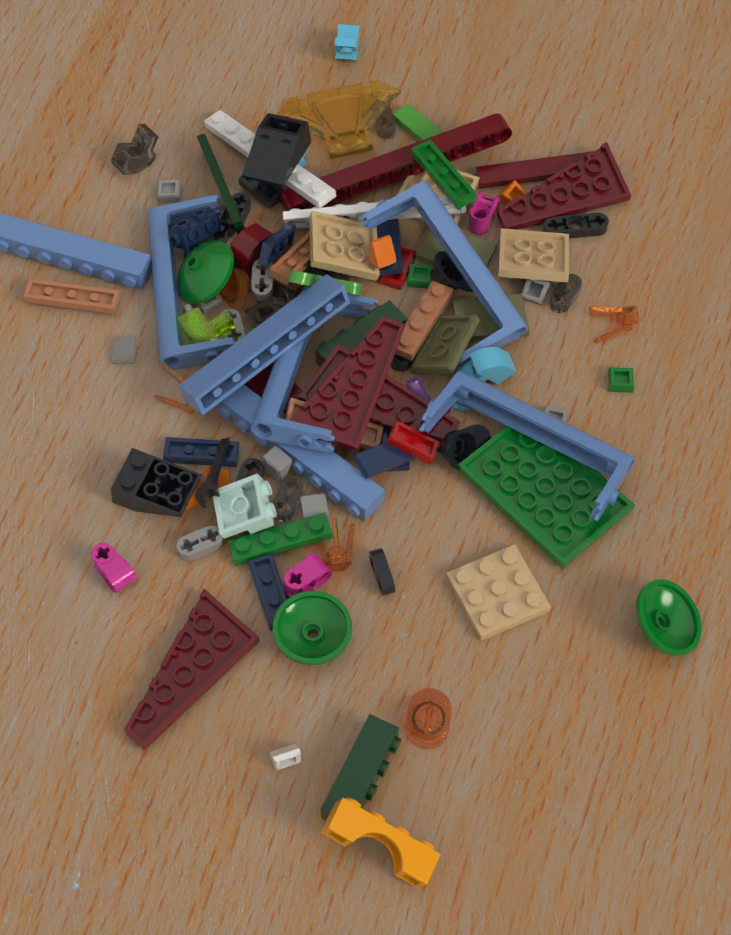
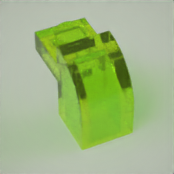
M199 307L177 317L182 331L191 344L217 340L218 336H226L235 328L229 311L208 322Z

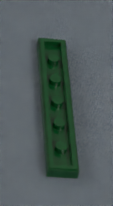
M204 133L197 136V139L236 232L239 234L245 229L207 137Z

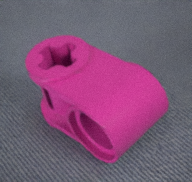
M478 191L477 200L474 201L470 209L468 228L471 233L482 235L488 231L493 218L497 214L501 200L500 197L492 198Z
M99 543L92 548L91 557L94 561V567L113 592L118 593L137 578L130 564L110 544Z
M316 553L309 554L285 573L284 590L287 598L301 592L313 591L315 588L326 583L331 577L332 570Z

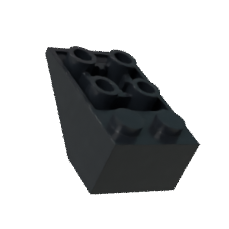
M267 113L257 128L242 178L284 187L311 144L308 122Z
M132 448L111 487L112 503L137 512L182 517L202 474Z

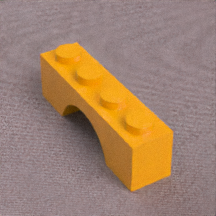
M342 798L335 802L320 833L344 847L354 842L357 838H374L383 843L391 853L394 863L393 875L417 889L428 884L441 855L433 850L434 846L424 840L417 841L410 837L409 831L400 826H391L378 813L365 811L361 808V804L354 799Z

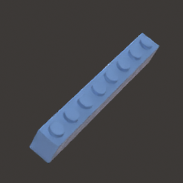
M0 213L1 252L13 253L22 258H31L44 264L56 265L65 270L77 271L86 276H95L107 282H116L129 288L141 290L152 271L150 254Z
M326 274L181 383L178 387L185 402L203 416L350 304L344 284Z
M244 384L218 404V412L224 419L233 421L241 432L250 434L260 446H265L269 450L274 446L281 449L292 459L291 468L298 475L302 474L308 478L315 488H321L333 502L340 503L346 507L353 517H359L365 522L384 503L385 490L370 478L366 479L362 472L334 451L323 452L256 437L250 428L261 397Z

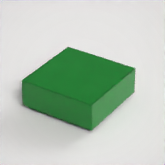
M410 264L407 287L428 289L432 280L430 271L433 269V266Z
M609 367V392L633 393V368Z

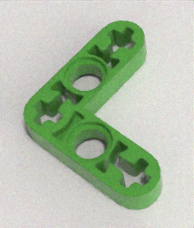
M290 270L288 282L312 286L324 276ZM335 279L344 284L347 293L360 295L361 283Z

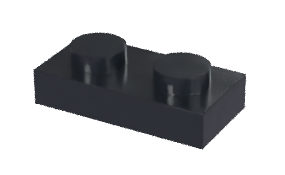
M242 176L239 178V185L269 209L280 201V195L285 191L280 186L242 178Z

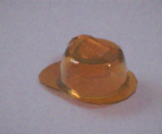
M233 268L229 280L218 293L232 309L237 311L244 309L247 302V294L252 291L248 274L240 268Z
M434 688L422 689L412 696L408 707L406 734L415 746L422 749H433L440 746L446 740L451 718V703L448 697L443 692Z

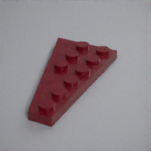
M383 316L367 333L361 343L350 352L343 363H340L321 384L316 393L303 404L298 413L289 421L331 430V435L335 439L328 442L357 452L406 324Z

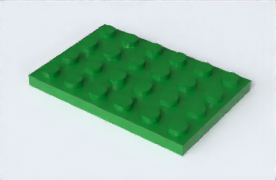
M506 426L458 464V471L562 569L628 515L635 506L633 502L620 492L614 505L609 504L599 520L595 521L594 517L590 515L597 505L595 504L596 499L608 480L598 471L509 426Z

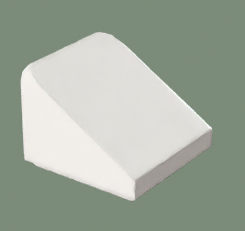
M296 744L270 752L271 760L277 771L301 762V752Z

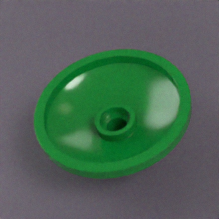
M219 240L208 241L194 248L186 256L177 275V290L180 297L190 304L204 303L216 296L226 285L234 266L233 252L226 243Z
M663 579L651 581L640 590L636 600V615L639 626L647 640L658 650L668 655L681 656L691 652L700 641L702 626L698 609L689 594L674 582Z
M305 591L291 596L279 607L273 620V636L279 650L290 660L303 665H321L334 660L346 649L352 636V620L346 606L333 595L321 591ZM310 633H316L317 637L310 638L308 635Z

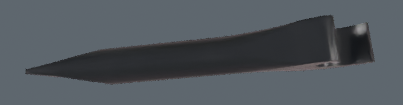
M229 437L220 440L209 475L203 485L196 491L195 499L202 508H207L205 502L208 498L220 496L218 477L228 448Z

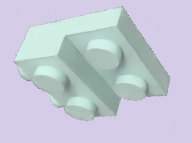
M258 474L218 488L220 496H213L219 533L224 539L246 530L252 534L274 526L273 518L277 516V512L273 503L269 502L268 497L272 495V488L267 480L264 481Z

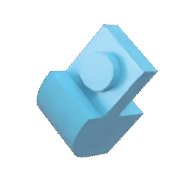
M338 24L337 37H335V59L357 60L360 39L359 26Z
M486 347L471 353V360L456 370L457 372L459 370L483 382L490 380L497 385L517 372L509 353L498 347Z

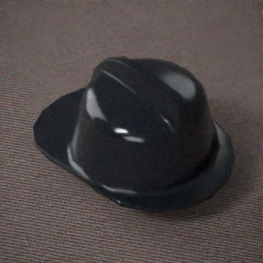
M439 251L435 255V266L430 271V276L435 282L454 290L460 288L472 293V289L445 251Z
M480 424L471 425L461 430L450 431L444 436L442 444L438 447L437 451L442 454L452 468L459 470L458 464L490 440L491 435L489 430Z

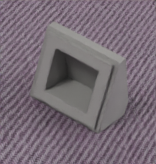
M526 279L522 290V298L542 305L551 287V283L544 280Z
M129 335L113 341L111 363H135L137 349L135 335Z
M274 446L263 456V467L266 473L282 484L291 467L292 459L277 446Z

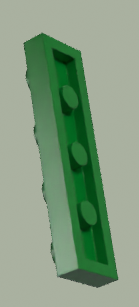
M431 140L411 148V155L457 209L477 200V193Z
M325 512L229 539L228 543L234 564L237 566L248 563L250 559L272 553L276 555L332 539L333 534Z

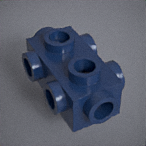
M205 209L195 211L188 219L177 222L168 230L170 242L173 247L184 249L185 259L194 247L199 246L200 242L221 230L219 216L213 209L210 211Z

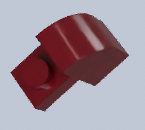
M257 223L242 230L230 247L234 255L232 271L246 281L252 278L253 263L260 258L262 242L273 235V233Z

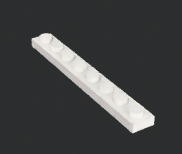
M221 110L204 120L205 128L248 158L255 137L253 132ZM297 164L285 185L319 209L336 197L335 189L299 164Z
M438 196L449 214L466 213V206L457 209L446 196ZM359 202L354 205L338 204L334 207H321L320 209L318 207L303 210L291 209L283 211L284 225L288 222L295 224L296 229L309 228L311 211H317L364 222L366 220L362 221L360 217L375 208L379 202ZM412 207L391 219H408L422 216L415 207Z

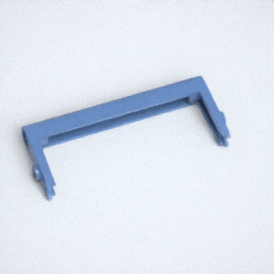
M422 181L389 200L379 202L375 208L360 217L362 221L366 220L361 226L367 227L370 230L396 215L415 207L499 328L495 333L465 350L458 362L460 366L457 369L471 360V353L486 347L501 348L527 331V324L427 181Z
M220 195L194 198L192 200L151 208L147 213L159 358L161 367L165 369H178L211 362L227 350L226 348L231 347L237 342L234 341L233 337L183 345L175 252L169 240L168 232L174 224L188 219L197 210L205 209L210 211L213 209L218 215H221L225 205H215L222 199Z
M310 286L304 287L301 290L300 294L304 292L306 289H308ZM347 293L350 304L336 314L356 318L365 317L373 310L364 309L362 306L373 307L378 305L379 301L370 297ZM310 333L275 360L250 429L256 437L299 446L301 448L332 452L334 447L331 446L330 442H326L334 441L335 439L331 435V430L281 419L312 334Z
M460 370L454 375L436 399L432 398L426 412L421 419L425 421L419 429L421 432L429 433L454 402L458 401L610 477L596 499L595 504L597 505L590 515L594 517L595 521L599 520L609 504L614 505L620 493L618 489L629 474L635 461L634 456Z

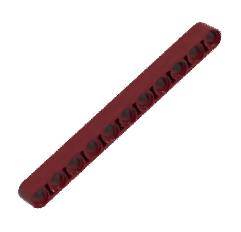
M497 113L320 177V180L336 191V197L325 204L323 208L406 179L407 176H414L425 172L411 155V148L428 140H431L448 161L452 162L506 142L512 136V130L504 117ZM291 188L285 190L280 195V201L285 211L316 207Z

